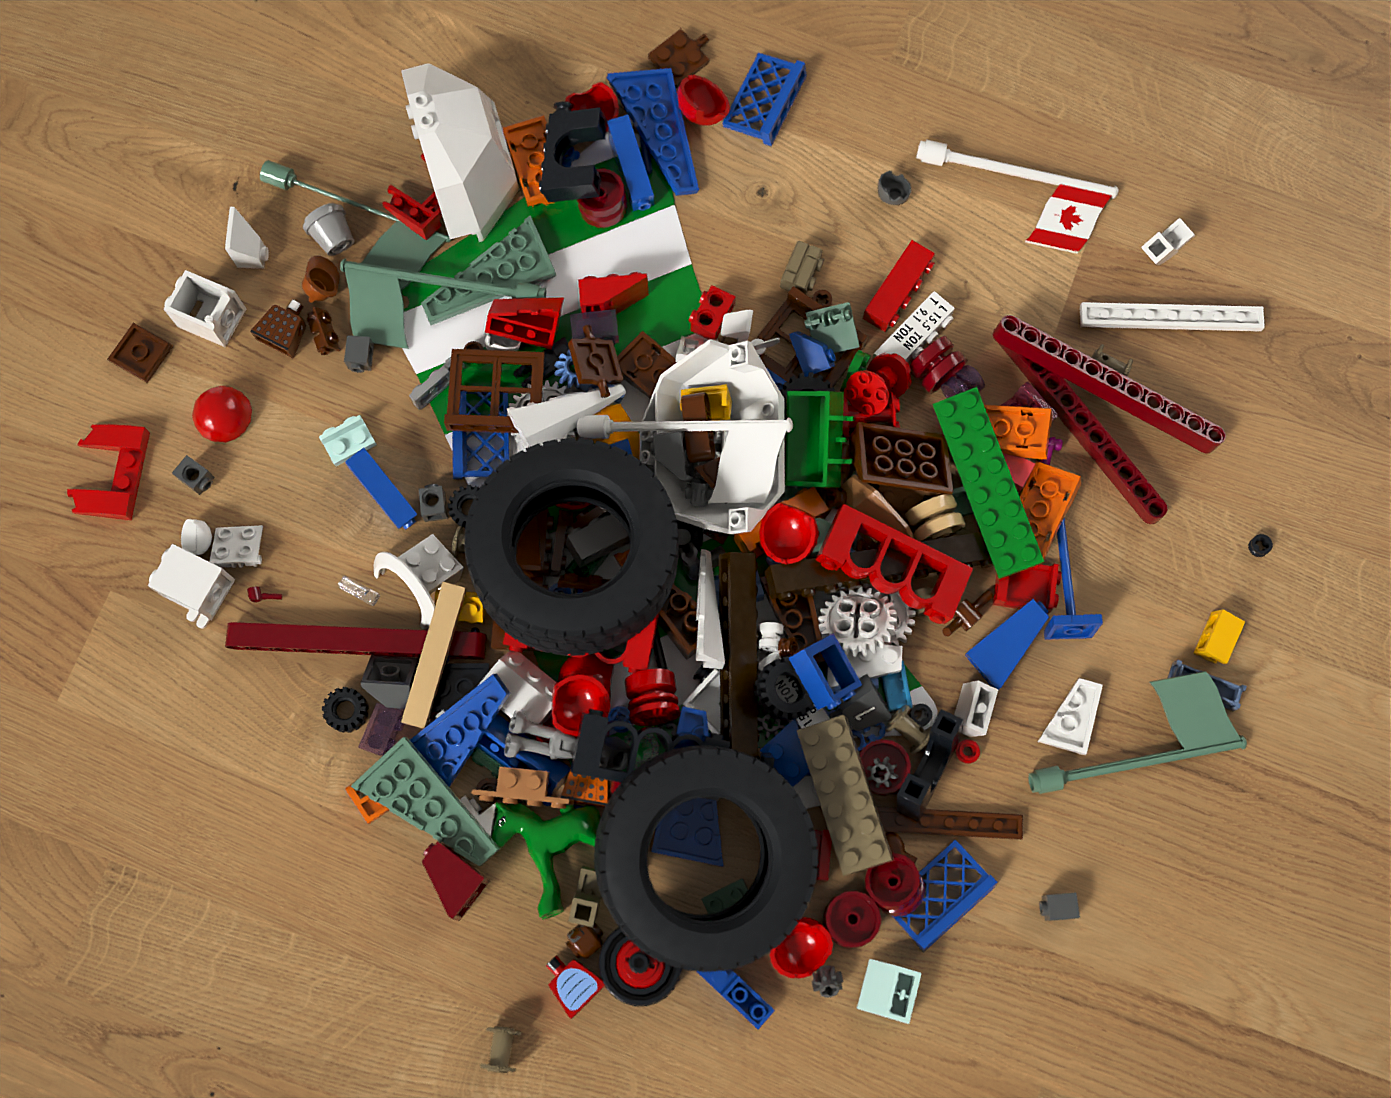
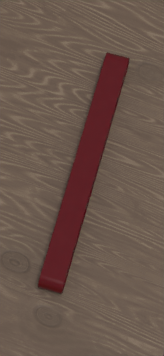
M1004 316L993 330V338L999 344L1202 453L1209 454L1213 452L1226 439L1225 431L1220 426L1015 316Z
M999 344L1140 518L1147 524H1155L1161 520L1168 510L1165 501L1064 378ZM1032 366H1039L1042 371H1035ZM1046 383L1054 384L1056 389L1049 388ZM1061 400L1069 402L1070 407L1064 406ZM1075 418H1081L1085 424L1077 423ZM1090 435L1096 436L1099 442H1093ZM1105 453L1111 454L1114 461L1108 460L1105 457ZM1120 471L1126 472L1129 479L1123 478L1120 475ZM1134 489L1142 491L1143 497L1137 496ZM1149 507L1155 508L1158 511V515H1153Z
M230 622L227 624L225 648L253 651L420 657L428 630ZM455 631L448 656H451L449 659H485L487 635L479 632Z

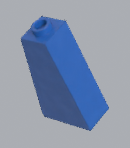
M629 115L608 120L609 144L633 211L646 210L654 205V194Z
M364 447L345 461L349 470L398 530L401 527L406 530L416 522L414 519L417 516L415 510Z
M1032 599L965 654V657L991 687L999 690L1049 618L1046 614L1048 613L1047 608L1040 601L1036 602Z

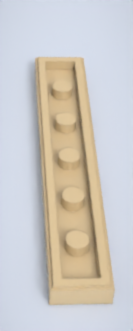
M442 582L402 717V723L423 729L427 727L467 592L465 587Z

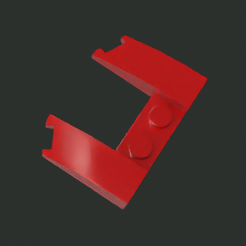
M423 153V154L421 155V158H422L423 161L426 162L425 157H424V153ZM390 185L388 187V193L393 196L390 204L383 201V207L412 231L428 240L442 226L440 219L443 216L435 191L420 204L394 186Z
M91 425L90 427L93 430L85 440L80 439L77 445L85 448L119 451L111 491L67 489V495L70 498L73 497L76 507L72 509V512L79 515L132 521L150 432L145 427Z

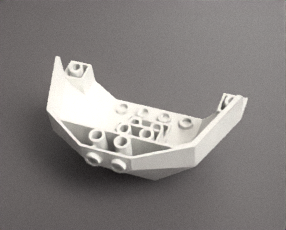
M429 63L401 70L409 100V105H405L409 120L414 118L415 125H411L415 140H420L449 238L454 239L468 234H477L479 242H482L519 191L518 181L495 103L478 87Z
M709 339L660 375L642 421H683V414L680 410L681 390L727 384L732 400L731 418L720 421L784 420V397L750 341L727 345ZM640 431L639 460L642 462V465L645 464L664 486L673 505L677 520L727 534L751 532L766 512L785 492V444L783 440L778 454L773 486L765 503H708V505L702 507L693 506L690 504V499H685V487L691 483L680 480L658 462L655 456L652 455L650 447L653 435L685 432ZM713 431L715 459L721 456L729 431ZM712 460L694 463V468ZM695 469V478H703Z

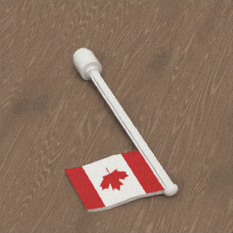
M926 140V142L920 141L916 156L917 159H921V162L942 166L943 162L947 163L950 161L1059 185L1046 203L1036 228L1025 242L1076 254L1089 239L1099 213L1110 197L1114 199L1118 194L1117 186L1111 187L956 153L947 149V144Z

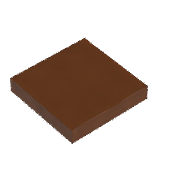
M133 323L107 360L148 383L173 346Z

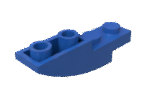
M731 969L720 970L719 972H697L758 1030L775 1011Z

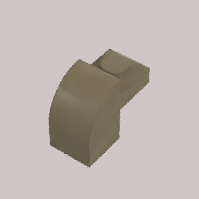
M582 866L568 922L589 927L594 926L602 899L597 884L595 868Z

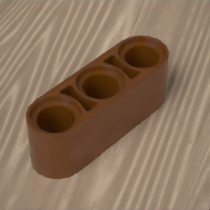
M706 392L688 394L681 397L683 421H712L709 397ZM684 431L687 456L690 463L715 459L713 431Z

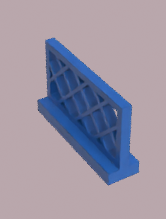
M758 53L730 107L728 115L722 123L723 127L762 139L763 144L772 146L807 76L805 62L797 60L794 64ZM761 61L769 63L771 66L761 72L758 69ZM783 68L790 70L788 75L779 78L778 70ZM774 73L776 80L765 84L762 77ZM760 79L762 85L750 89V82ZM779 85L781 88L780 92L770 95L768 89ZM765 90L768 97L756 101L754 94ZM751 96L753 103L742 107L740 104L741 100ZM770 102L772 105L771 110L761 113L759 106ZM756 108L759 115L747 119L744 112ZM742 114L744 121L737 124L731 122L734 116ZM762 121L763 126L760 131L751 129L750 124Z
M461 391L459 414L471 415L474 413L475 415H481L477 409L484 402L490 407L491 402L488 398L491 396V392ZM500 393L503 394V402L499 405V416H507L508 393ZM466 394H476L481 400L472 407L466 401ZM452 431L453 479L488 477L495 471L489 464L496 457L502 462L507 459L509 460V433H503L502 435L501 433L494 432L485 440L477 432H470L467 435V431ZM473 435L482 442L475 451L467 445V440ZM496 435L504 441V445L498 451L489 444ZM484 446L494 453L487 462L477 454ZM473 457L483 465L477 471H467V463Z
M956 840L919 872L921 877L927 873L926 880H923L924 884H926V897L923 898V901H926L925 915L908 914L906 916H892L917 943V946L923 953L997 885V881L991 875L989 876ZM954 848L962 855V864H947L948 854ZM945 857V863H939ZM965 859H966L971 865H965ZM933 867H944V881L929 880V871ZM947 868L962 869V882L947 881ZM965 869H975L982 877L976 883L965 882ZM929 884L944 885V898H929ZM947 885L962 886L961 896L958 899H946ZM964 886H969L970 888L964 893ZM928 902H943V913L939 916L928 915ZM946 903H952V904L946 909ZM901 917L907 918V924ZM910 918L925 919V929L918 935L910 928ZM928 919H934V921L928 925Z

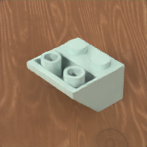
M869 959L856 1009L909 1024L922 973Z

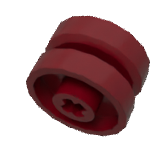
M597 169L601 176L600 196L577 199L582 218L589 225L597 228H606L617 224L623 219L627 211V198L624 184L615 172L607 169Z
M942 336L931 343L910 364V373L916 379L924 377L922 386L930 394L935 393L951 381L968 361L960 351L952 352L954 344L946 336Z
M880 739L869 743L859 754L867 779L871 776V771L867 767L875 766L874 759L877 757L881 762L886 757H889L888 763L898 765L894 768V774H897L898 778L890 779L891 786L887 787L883 782L877 788L876 781L873 779L868 780L872 794L889 796L896 794L900 790L911 769L909 756L901 745L892 740ZM878 771L879 776L885 775L887 773V771Z
M892 853L894 861L867 870L865 876L866 889L882 912L895 917L906 916L915 911L922 903L925 885L913 861L905 855Z
M858 891L843 892L832 898L826 905L822 917L823 926L830 933L832 941L846 948L862 947L868 944L878 934L881 925L880 910L875 901L867 894ZM849 915L856 917L857 921L853 922L854 924L849 923Z

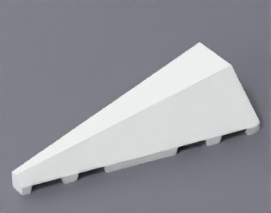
M618 383L616 386L608 388L611 395L607 398H601L599 388H595L596 391L587 393L581 391L550 398L546 402L537 404L534 402L527 403V406L519 408L509 407L507 412L514 427L518 430L525 447L528 448L538 443L543 445V442L560 439L577 427L579 418H584L585 415H595L624 395L626 391L622 384Z
M701 549L696 620H698L696 661H703V668L722 669L725 664L711 553L708 550Z

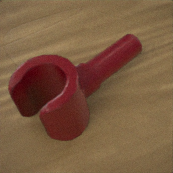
M259 586L247 589L248 597L253 603L266 599L282 600V594H261Z

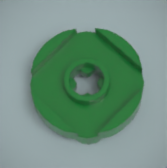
M860 350L856 352L849 366L847 376L843 380L840 392H844L851 375L857 371L866 370L871 355Z

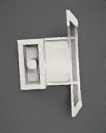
M434 534L399 557L389 552L378 553L373 565L376 578H379L380 573L383 575L385 569H389L408 585L420 606L422 613L420 627L423 630L429 629L435 609V604L430 594L437 589L440 590L442 582L457 583L464 568Z

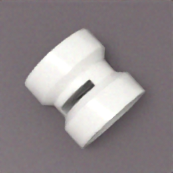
M775 622L761 623L759 632L762 636L761 640H759V649L769 652L778 651V643L781 639L780 636L784 632V625Z

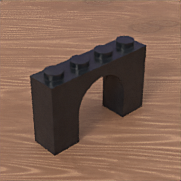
M600 107L549 114V121L546 124L547 138L543 145L545 155L544 161L541 163L542 180L539 182V190L549 203L600 196L601 176L594 165L580 167L561 166L565 153L574 145L582 142L605 140L607 120Z
M942 709L940 710L930 729L929 742L914 775L907 774L897 794V812L918 822L920 821L961 739L964 719Z

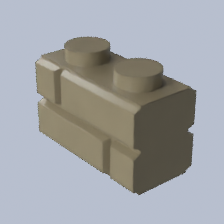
M797 241L781 278V289L790 291L794 286L804 294L808 290L812 291L816 282V278L813 277L815 271L820 272L824 263V259L821 258L822 250L812 245L809 246L807 243Z

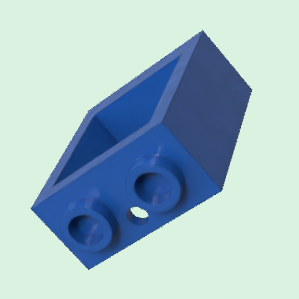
M834 633L789 657L792 666L817 710L827 706L828 710L842 703L840 698L845 701L856 695L854 690L862 685ZM821 652L841 688L835 694L813 655Z

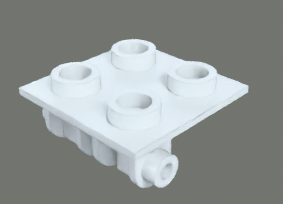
M263 525L216 528L209 562L221 568H236L237 563L240 568L244 566V563L245 566L254 567L262 564V556L259 555Z

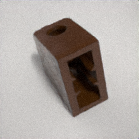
M291 300L286 309L273 305L250 332L257 341L294 358L306 329L305 322L299 316L304 307L295 300Z

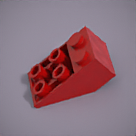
M633 272L622 276L610 274L600 278L587 276L583 279H578L583 323L606 321L649 295L647 273Z

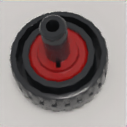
M619 927L608 936L600 952L599 971L606 989L613 997L627 1005L645 1007L661 1002L673 992L682 974V969L662 963L643 952L630 941Z

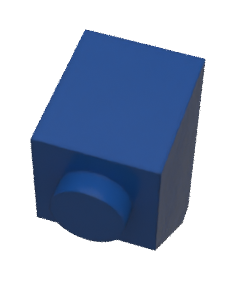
M800 331L789 334L801 369L804 372V377H808L809 372L816 374L835 366V354L831 348H828L827 344Z

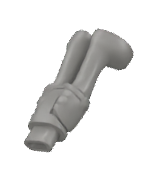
M520 711L514 712L509 724L510 732L516 734L526 733L549 738L550 740L549 743L508 733L504 748L505 757L513 758L519 751H530L550 756L554 760L558 758H573L577 736L564 734L555 727L533 723L526 719L524 713Z

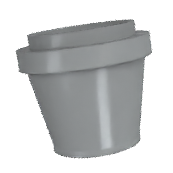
M335 203L325 204L315 209L305 218L303 224L306 234L312 236L328 256L337 255L347 250L354 243L345 218L346 211L342 205Z

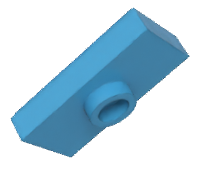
M902 660L901 672L881 676L889 712L897 711L904 705H908L909 709L913 708L904 661Z

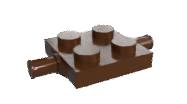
M680 28L648 54V59L655 65L656 69L671 68L677 89L681 81L687 78L688 75L696 74L709 64V58L700 48L709 42V38L703 33L694 41Z
M585 325L582 327L585 338L571 339L568 343L578 383L597 385L601 398H607L611 395L607 384L616 385L623 381L612 340L596 338L593 334L592 325Z

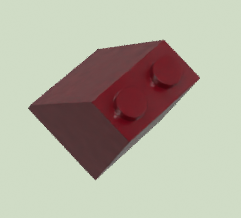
M437 841L435 845L431 843L423 853L425 858L422 860V863L448 917L452 920L460 921L489 884L490 880L445 844Z

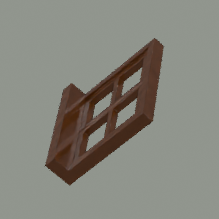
M793 286L788 292L786 301L756 339L768 341L777 334L793 345L790 336L779 329L789 315L795 312L806 320V312L825 307ZM858 329L856 331L860 347L846 350L836 365L828 369L830 372L823 382L828 380L831 383L830 388L836 385L849 368L858 350L861 351L866 345L868 336ZM764 353L759 355L766 368L788 383L790 382V377L795 376L796 379L798 378L793 373L800 364L797 355L793 357L786 368Z
M452 349L447 414H445L444 418L447 431L519 433L514 427L510 416H499L500 393L530 394V403H541L543 397L545 353ZM463 363L493 364L492 387L462 385ZM502 364L532 365L531 388L500 387ZM461 391L491 392L490 416L459 414Z

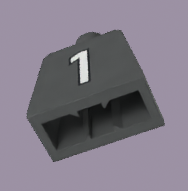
M868 674L859 678L862 685L854 690L856 695L845 701L840 698L842 702L839 704L840 709L829 714L831 719L845 715L854 731H860L892 718L884 699Z

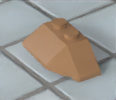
M855 474L841 484V489H844L847 493L846 505L914 538L908 524L871 485L861 482L860 478ZM858 531V534L872 549L879 547L881 542Z

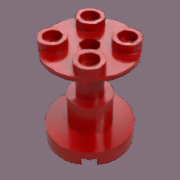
M881 353L871 360L867 370L857 371L850 376L844 390V396L863 416L870 417L871 415L878 414L888 405L889 391L896 394V398H898L910 388L912 384V379L910 380L911 368L902 356L895 353Z
M889 391L887 408L878 414L866 417L852 405H848V401L844 396L843 416H854V421H843L842 437L848 440L849 428H855L858 422H888V426L900 428L899 421H896V413L900 412L899 398L896 399V394Z

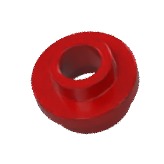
M965 739L958 743L955 753L961 762L971 764L979 758L980 748L975 741ZM964 748L971 750L970 756H966L963 753Z

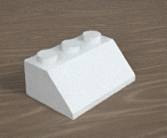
M510 650L497 661L480 682L481 684L492 674H498L511 693L501 707V710L510 718H512L515 711H520L525 714L528 721L543 725L552 717V692L556 682L520 652Z

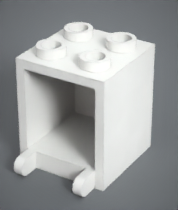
M185 270L183 275L178 278L172 295L166 299L164 311L177 327L226 347L244 315L246 307L234 290ZM197 300L204 302L195 318L189 315Z
M172 544L163 553L162 562L158 569L154 570L150 575L148 586L161 596L189 609L186 615L187 619L191 622L197 620V626L203 629L214 618L235 579L221 567Z

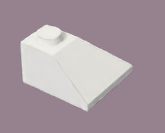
M230 207L225 244L227 253L237 268L264 269L265 260L267 261L269 257L268 247H265L261 238L237 209Z

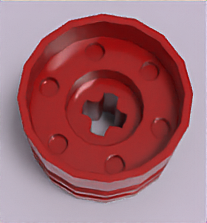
M660 668L647 669L626 677L624 681L626 697L631 700L628 703V710L630 711L629 720L632 724L655 726L671 722L680 716L679 700L674 695L677 691L676 680L672 671Z

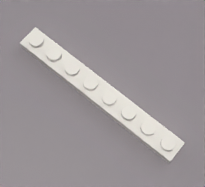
M1082 302L1080 305L1081 327L1262 331L1265 328L1263 307Z

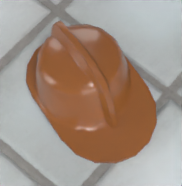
M313 256L309 259L305 277L302 281V289L309 296L308 301L310 303L315 300L324 301L329 297L336 296L340 281L337 267L323 256Z

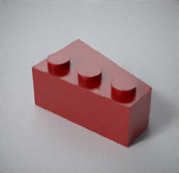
M564 297L494 299L488 312L485 332L552 350L557 336Z

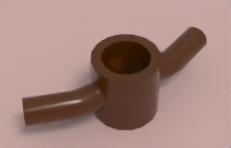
M987 590L972 604L966 598L958 605L953 616L954 620L943 628V634L948 637L960 627L967 632L983 617L979 610L994 597L993 594Z

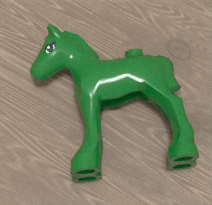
M496 802L498 810L495 812L496 818L491 838L499 848H502L517 833H520L525 839L529 855L536 864L543 882V893L537 907L539 918L545 920L563 913L561 891L553 867V857L564 853L579 841L593 847L595 846L597 828L601 819L599 810L591 805L575 809L574 805L566 806V809H560L561 815L544 821L538 814L521 803L505 805L504 803Z

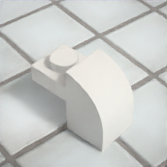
M1179 218L1163 233L1158 232L1141 248L1156 265H1161L1178 253V250L1191 240L1195 234Z

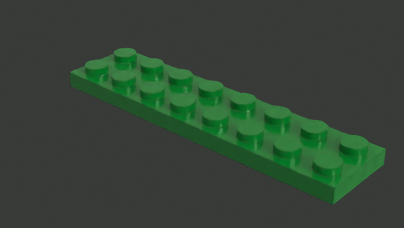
M977 387L932 404L998 578L1002 579L1045 563Z

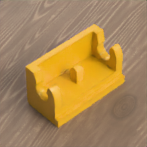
M727 384L681 390V397L683 395L706 392L709 397L712 421L728 420L731 418L732 400Z
M1224 609L1211 612L1194 654L1214 664H1217V661L1227 664L1245 621Z

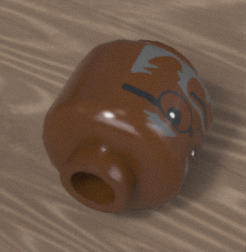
M594 923L593 927L578 924L568 932L567 939L569 941L566 944L577 958L587 959L603 946V940L600 936L604 933L596 923Z

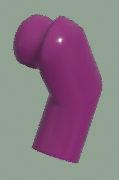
M1050 437L1047 459H1039V462L1050 466L1053 450L1060 451L1063 441Z

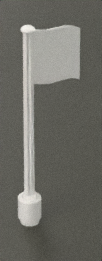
M585 415L584 418H579L577 423L579 436H584L585 439H608L613 432L729 431L720 456L716 485L708 503H765L773 486L778 454L786 432H790L793 428V422L790 418H787V420L613 422L608 415Z

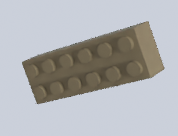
M841 715L797 730L843 875L847 876L894 861L848 718L845 715Z

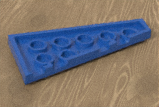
M671 68L608 73L607 80L675 195L697 194L699 187L682 113L678 105V96Z
M497 673L492 674L410 739L412 744L449 788L511 694Z
M682 706L676 735L679 733H690L701 740L703 736L709 737L706 711ZM685 739L680 741L674 749L698 745L694 740ZM699 797L683 802L673 808L657 825L651 852L724 867L716 800Z

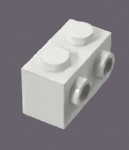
M980 681L963 684L954 714L964 719L962 734L969 737L986 735L998 689Z

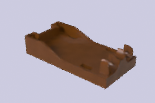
M643 331L617 356L623 379L650 399L660 375L677 363L672 355ZM630 372V373H631L634 377H636V378L633 379V378H632L629 374H627V373Z

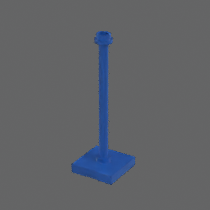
M1064 517L1057 531L1066 615H1055L1051 618L1044 629L1045 640L1092 638L1103 624L1102 614L1076 615Z

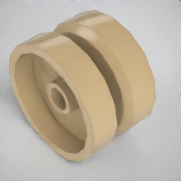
M943 494L914 506L905 513L909 526L917 528L913 533L916 540L926 541L949 537L965 527L966 523L961 513L953 512L957 507L953 495Z

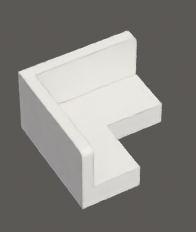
M714 669L682 703L685 707L706 711L708 729L712 733L721 734L719 705L720 671Z

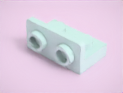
M360 415L347 418L343 424L336 428H328L319 436L335 466L344 463L363 447L367 451L377 445Z

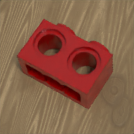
M711 285L708 292L704 291L699 300L701 305L698 310L694 309L690 315L691 332L708 340L716 341L721 332L723 316L732 312L735 307L736 296ZM719 301L722 304L720 306H713L711 302ZM707 319L710 320L712 323L709 325H703L700 322L702 320Z

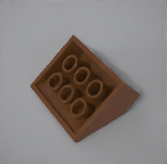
M864 422L856 424L849 437L850 457L853 459V464L861 482L952 495L953 485L948 445L943 434Z

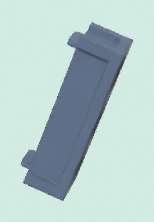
M1176 660L1172 663L1167 678L1202 671L1184 665L1180 660ZM1210 675L1219 691L1224 708L1231 711L1240 709L1241 704L1239 701L1242 692L1246 690L1247 686H1238Z

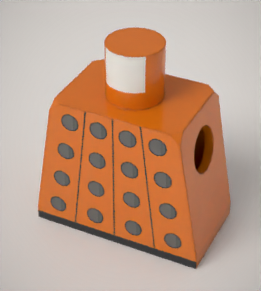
M570 771L561 798L572 799L575 803L605 808L609 799V780L574 774Z

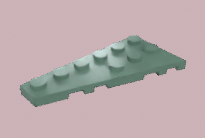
M531 216L524 220L523 224L518 228L512 229L507 237L492 245L471 262L466 270L460 271L454 278L514 287L519 282L537 284L555 277L556 272ZM441 286L421 304L430 325H434L504 296Z
M407 737L399 740L350 786L369 796L368 798L390 809L392 813L418 829L432 835L434 839L445 843L453 848L455 852L478 866H482L500 850L498 845Z

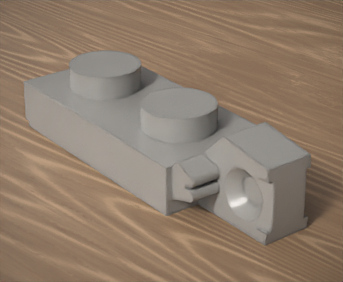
M451 357L445 360V364L439 370L433 371L423 384L417 385L409 395L418 410H422L449 386Z

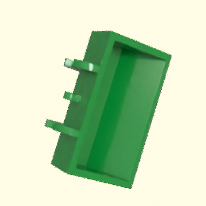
M787 391L786 420L787 418L792 420L793 428L790 432H786L785 486L841 487V464H853V459H842V442H847V438L842 437L843 421H854V416H843L844 392Z

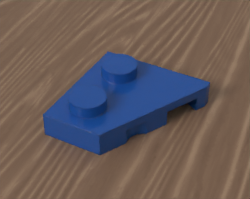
M793 719L760 750L761 753L772 754L774 757V768L792 787L810 773L797 733L799 724L796 719Z

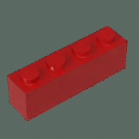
M911 240L866 307L863 319L885 333L890 326L894 327L900 318V315H898L900 310H905L911 302L912 298L909 297L913 291L917 292L923 283L921 279L925 273L929 275L935 263L932 261L935 253Z

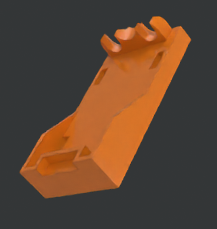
M545 116L502 128L527 205L533 208L534 205L543 203L546 206L554 203H549L539 190V182L542 180L541 163L544 161L545 155L543 145L546 140L544 135H547ZM511 145L515 146L516 152L511 149ZM527 181L529 189L524 187L523 182Z
M984 405L1003 454L1021 458L1047 459L1050 427L1052 424L1051 409Z
M1036 461L1020 495V500L1043 559H1045L1061 522L1081 486V476ZM1067 493H1069L1070 495H1069L1067 501L1064 500L1065 497H1066V495H1067ZM1050 533L1051 536H1050L1049 540H1048V541H1045L1046 538H1047V536H1048V534Z

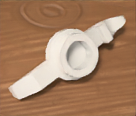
M779 337L768 341L754 339L751 343L758 355H761L765 352L766 348L776 345L780 340Z

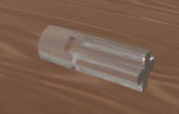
M345 575L338 583L340 589L371 606H374L380 597L379 593Z

